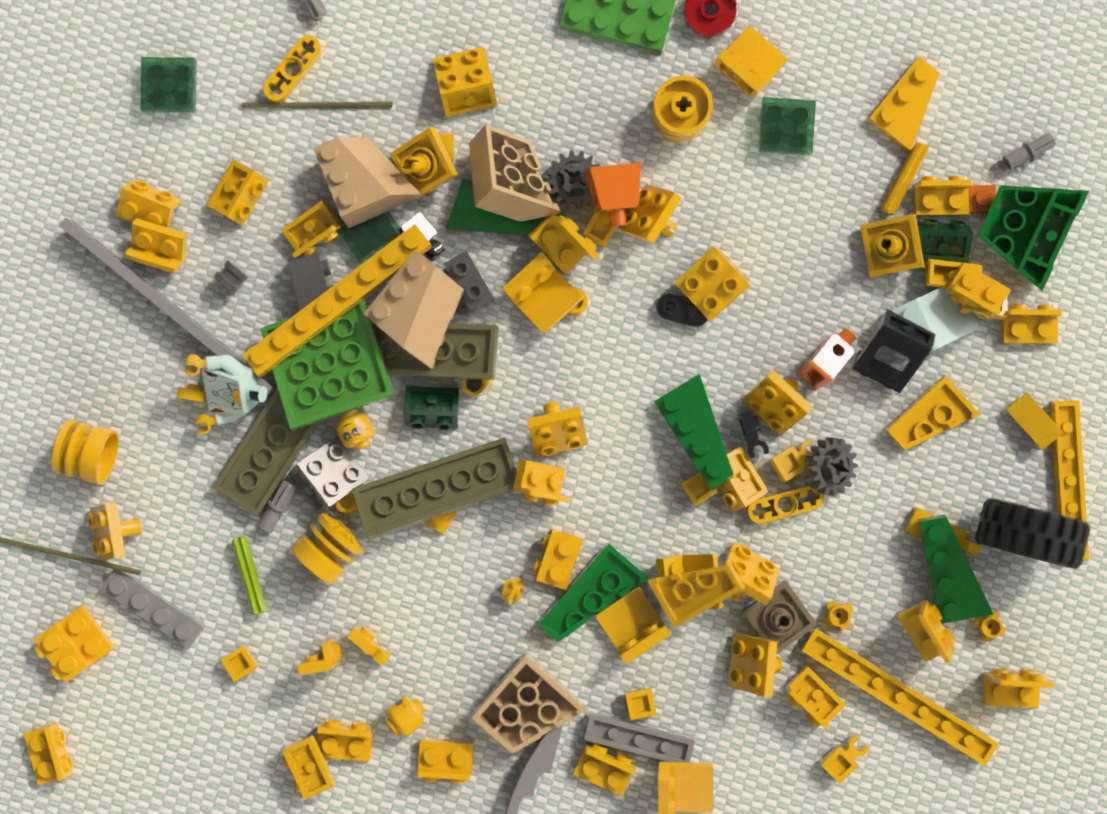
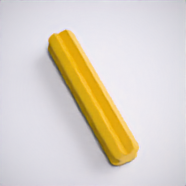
M916 142L913 145L880 207V210L886 215H895L929 151V147L925 144Z

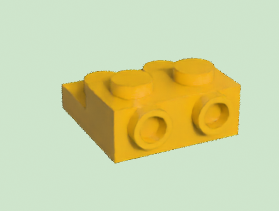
M84 605L34 639L37 644L35 646L36 653L42 659L47 658L53 665L50 669L52 675L59 681L63 679L65 683L76 678L115 648Z

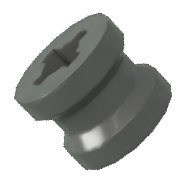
M229 260L224 263L223 270L216 272L214 275L222 285L233 293L238 290V284L248 278L246 274Z

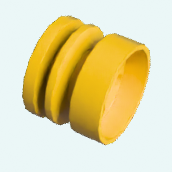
M72 419L67 420L61 427L53 447L51 459L53 472L60 475L66 474L68 477L73 478L80 475L81 480L102 485L110 476L115 464L119 447L118 432L100 426L92 429L90 424L84 422L80 424L79 421Z
M321 513L317 519L323 527L316 523L310 525L316 538L314 539L306 534H302L292 545L291 550L311 572L333 585L345 572L344 566L339 561L340 558L353 563L355 558L351 552L360 555L364 548L348 527L339 520Z

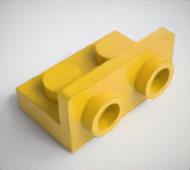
M232 159L206 205L243 226L269 181L256 171Z
M937 176L922 177L921 181L913 185L914 214L916 217L969 215V187L973 186V180H964V176H950L948 180H938Z
M136 218L132 223L131 246L126 251L125 258L166 272L176 273L186 260L187 233Z
M962 263L945 292L952 295L951 300L963 306L967 304L974 308V313L984 319H992L1000 316L1002 312L1000 308L1011 289L968 264Z
M1010 305V309L1007 310L1008 317L1001 320V344H1057L1058 317L1063 315V310H1054V305H1038L1037 310L1027 309V305Z
M741 446L727 453L734 478L718 487L725 504L733 512L747 507L769 492Z
M523 459L519 460L513 491L523 493L522 499L538 502L539 497L543 498L542 503L555 506L558 505V501L567 503L569 501V497L560 495L565 474L564 468Z
M552 529L551 534L546 533L541 546L542 549H545L543 559L537 558L532 573L537 575L536 582H543L566 590L583 539Z
M336 638L322 643L323 652L309 654V656L304 657L303 662L297 664L299 676L332 670L340 665L339 660L343 659L341 644L336 643Z
M326 719L324 723L321 722L317 726V744L324 758L370 762L374 728L367 727L368 724L364 722H352L351 725H342L340 720Z
M58 722L23 733L38 785L54 780L60 781L72 774V758L66 753L64 746L66 742L65 734L59 728Z
M314 735L296 743L288 744L282 750L283 763L287 769L291 770L294 776V787L299 794H302L304 800L335 786L336 783Z
M420 739L416 777H423L422 780L426 782H437L439 778L449 779V782L455 784H462L466 780H471L474 742Z
M593 742L590 745L586 743L575 766L573 775L623 796L631 775H634L636 771L635 764L632 763L633 760L621 753H618L617 756L607 752L608 748L601 744Z

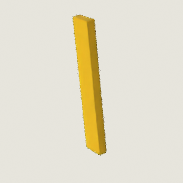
M1079 400L1049 402L1050 418L1064 432L1052 442L1056 513L1087 522ZM1088 542L1083 561L1089 560Z

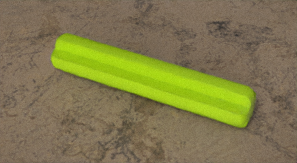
M245 536L232 540V546L253 615H257L267 611L266 603L248 540Z

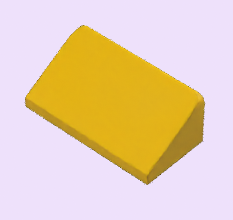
M934 259L927 260L924 267L926 286L947 288L962 263ZM966 263L982 273V265Z

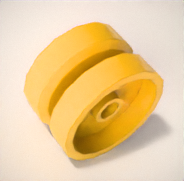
M686 75L673 77L664 82L656 93L651 111L653 124L657 131L668 140L676 142L690 141L699 136L708 124L713 109L712 95L707 86L697 78ZM680 107H683L686 111L681 112Z

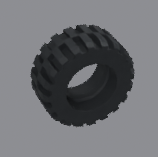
M988 498L983 503L975 539L977 544L1078 569L1083 562L1091 529L1087 522L1021 504Z

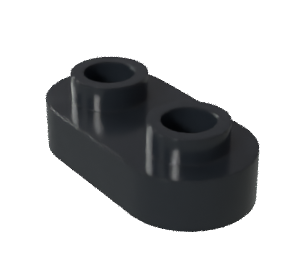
M668 293L661 296L656 304L657 314L666 321L697 328L708 320L701 311L699 318L692 317V309L698 308L688 297ZM667 302L674 303L675 309L673 311L666 310L665 304Z

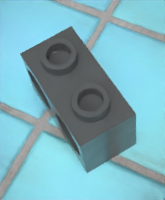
M467 250L443 263L452 280L464 289L462 298L471 313L494 301L490 290Z

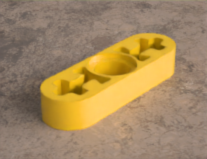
M306 35L301 37L264 83V94L271 102L286 101L321 57L322 47L314 36ZM306 44L308 46H311L313 44L315 52L306 53V55L303 58L307 63L304 65L302 61L295 56L299 54V56L302 58V56L306 52L303 47ZM290 63L300 65V71L296 76L286 74V67ZM281 74L288 82H291L289 85L279 78ZM283 82L280 86L282 93L280 95L275 93L272 96L273 91L271 87L273 85L278 87Z
M811 485L758 498L747 506L746 513L751 521L765 523L815 510L823 504L824 494L817 493V489H811ZM811 490V493L817 494L813 505L808 501L800 502L802 508L798 509V501L794 496L795 493H798V498L808 496L807 491ZM784 496L789 497L792 501V508L788 512H782L778 508V501ZM768 500H772V507L776 515L772 516V511H766L762 513L763 518L759 519L758 515L752 514V511L756 509V504H759L760 507L770 506Z

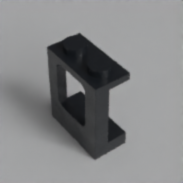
M887 309L882 316L880 326L862 351L859 350L857 352L852 369L859 372L862 376L875 380L888 389L901 393L932 351L936 334ZM885 346L907 357L909 362L902 371L893 368L874 358L880 347Z

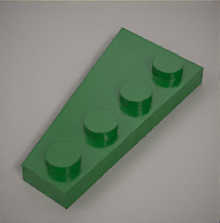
M463 178L446 229L490 232L504 235L513 234L528 237L546 217L520 222L475 207L473 182ZM560 211V212H559L558 214H556L555 216H558V217H559L560 215L563 216L564 212H561V211Z
M946 515L918 519L934 603L941 613V623L994 615Z
M607 543L540 619L538 625L559 642L584 625L594 615L604 611L611 603L620 597L622 598L631 589L649 578L611 544Z

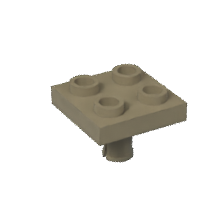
M786 580L775 586L772 598L766 606L756 600L742 610V613L760 638L777 642L776 654L818 625Z

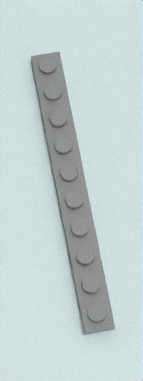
M68 218L61 222L59 226L66 231L64 236L75 245L81 243L87 249L84 251L86 255L96 262L99 259L107 265L105 270L117 279L120 276L127 281L125 286L136 295L142 293L148 298L146 301L147 305L157 312L160 310L164 311L168 315L166 320L177 329H180L182 326L189 332L187 337L198 346L203 343L210 349L207 352L210 356L231 355L242 365L250 367L248 363L76 222ZM255 373L257 385L266 387L267 396H272L277 387L262 376L260 378Z

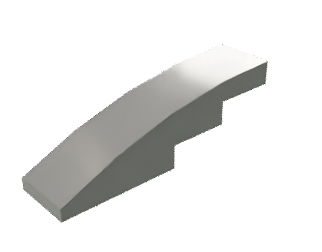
M563 725L554 728L538 740L526 759L514 785L506 814L518 813L522 794L533 797L540 771L551 773Z

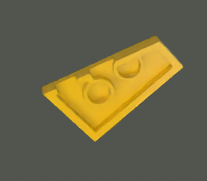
M919 56L868 118V121L909 153L913 147L940 72Z
M942 376L896 418L885 431L901 449L906 450L945 430L959 426V424L969 419L981 416V414L947 376Z
M732 564L647 580L674 628L745 588Z

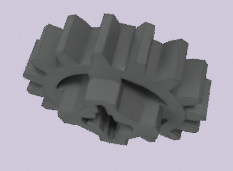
M570 150L569 157L567 158L562 153L559 154L560 162L552 160L551 165L554 170H547V176L552 179L546 182L549 183L550 187H553L549 195L558 196L557 204L565 201L567 209L570 208L571 203H574L577 209H580L581 202L590 206L589 198L591 194L585 170L601 165L599 163L592 164V155L585 159L584 151H580L578 156H574L573 150ZM571 163H578V164H579V165L576 166V167H568V166H567L568 164H571ZM558 175L564 180L561 190L557 184ZM577 175L580 176V184L577 182L573 185L570 184V176L573 178ZM578 192L583 194L582 196L578 197L570 196L572 193Z
M826 437L825 440L819 439L817 440L818 446L810 447L812 455H806L805 457L809 461V465L804 466V469L809 470L810 473L805 478L806 480L813 481L810 487L811 489H817L819 494L837 496V493L844 494V486L851 487L850 478H856L857 476L853 472V468L858 467L857 463H853V459L857 455L856 453H850L852 445L845 444L844 439Z

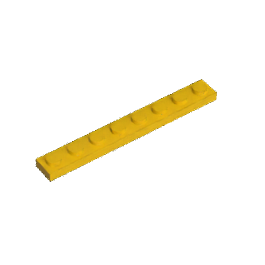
M414 224L242 354L256 375L261 378L393 278L415 250L423 255L433 246L417 225Z
M815 627L800 649L984 766L987 765L999 745L992 738Z

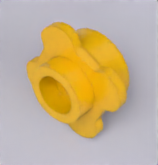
M522 579L506 580L502 590V599L507 600L508 605H511V603L516 604L522 598L524 592Z
M835 601L828 602L826 605L828 613L827 617L824 618L825 625L828 627L837 626L842 630L848 629L850 627L853 607L848 603L841 605ZM837 613L841 614L839 618L836 617Z
M992 611L994 615L982 618L977 617L974 620V626L979 629L981 633L980 639L984 642H990L991 638H997L1005 634L1006 629L996 611ZM988 624L992 625L991 629H988Z

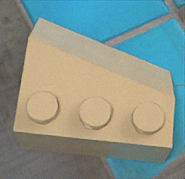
M485 124L469 142L475 207L520 222L558 214L560 212L557 203H553L549 193L552 190L549 183L544 182L539 170L542 167L531 141Z

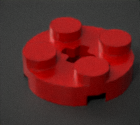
M686 0L683 9L685 21L693 32L704 38L709 39L722 35L734 23L737 13L736 0ZM704 5H715L717 7L715 15L705 14L706 9Z

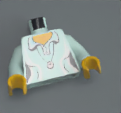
M189 355L186 359L185 365H194L186 367V375L196 376L200 373L201 368L209 413L215 415L210 417L207 414H201L197 417L195 424H207V426L199 428L198 433L201 435L209 433L211 426L214 424L220 426L249 414L250 409L258 404V402H264L267 398V388L257 385L253 369L242 365L231 355L205 357V360H201L197 355Z

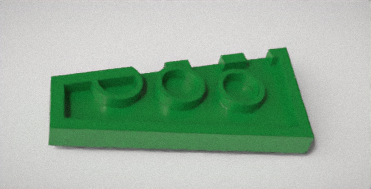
M700 374L654 401L656 407L711 491L734 478Z

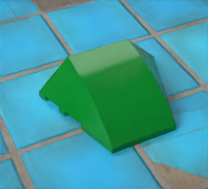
M1000 185L977 236L1043 291L1054 268L1053 264L1075 217L1079 215L1090 190Z

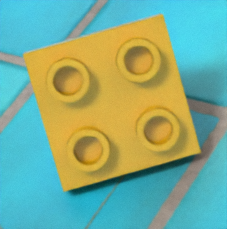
M435 127L427 128L390 153L397 169L422 195V197L413 201L420 200L458 175Z
M646 184L639 193L638 207L626 213L627 225L620 226L618 229L625 235L652 244L660 233L664 237L669 238L674 234L669 228L677 230V224L669 220L682 198L675 192Z
M915 214L860 225L869 278L925 267Z
M774 370L741 400L779 436H782L813 408L812 405L797 393L800 386L796 380L792 378L783 380Z
M552 401L543 406L545 415L527 419L536 457L550 456L557 452L569 449L575 450L588 445L580 406L560 411V404Z
M116 502L89 508L88 524L90 529L94 531L95 540L92 541V548L95 556H98V560L124 557L125 551L122 537L141 534L142 525L140 519L134 518L132 520L119 521Z
M734 541L728 550L723 565L732 564L745 588L730 596V598L739 601L745 593L766 606L772 598L780 568L775 566L770 560L763 559L755 554L748 547Z
M733 633L728 687L762 697H772L774 674L779 673L783 666L781 658L776 656L777 642L747 634Z

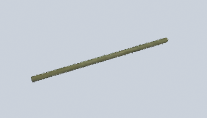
M242 102V108L393 107V102Z
M0 537V542L131 574L141 575L142 572L141 570Z

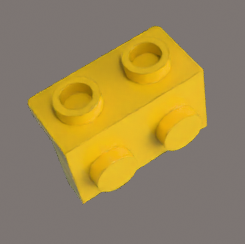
M132 180L121 188L116 216L132 223L138 218L170 228L174 210L180 206L181 199L174 197L168 191L150 187L144 181Z
M324 199L283 227L281 231L294 248L295 252L291 255L295 259L300 255L307 257L316 252L318 249L315 245L321 241L327 244L339 236L336 231L343 227V225Z
M807 665L784 687L789 693L786 698L797 709L802 706L808 712L805 717L816 728L822 725L827 730L830 727L828 723L846 705Z

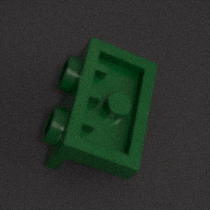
M931 218L923 219V222L917 221L923 260L934 259L968 263L974 232L966 222L951 220L950 223H939L940 221Z
M406 386L403 411L405 426L413 429L437 428L443 431L457 429L459 388Z

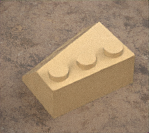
M337 137L313 148L339 214L348 228L422 197L419 191L369 138Z
M415 250L364 312V315L402 348L433 369L439 347L443 344L444 334L450 320L453 319L464 289L428 258Z
M525 652L473 711L471 718L511 754H514L554 728L565 724L571 718L584 713L587 709L565 685L530 654Z

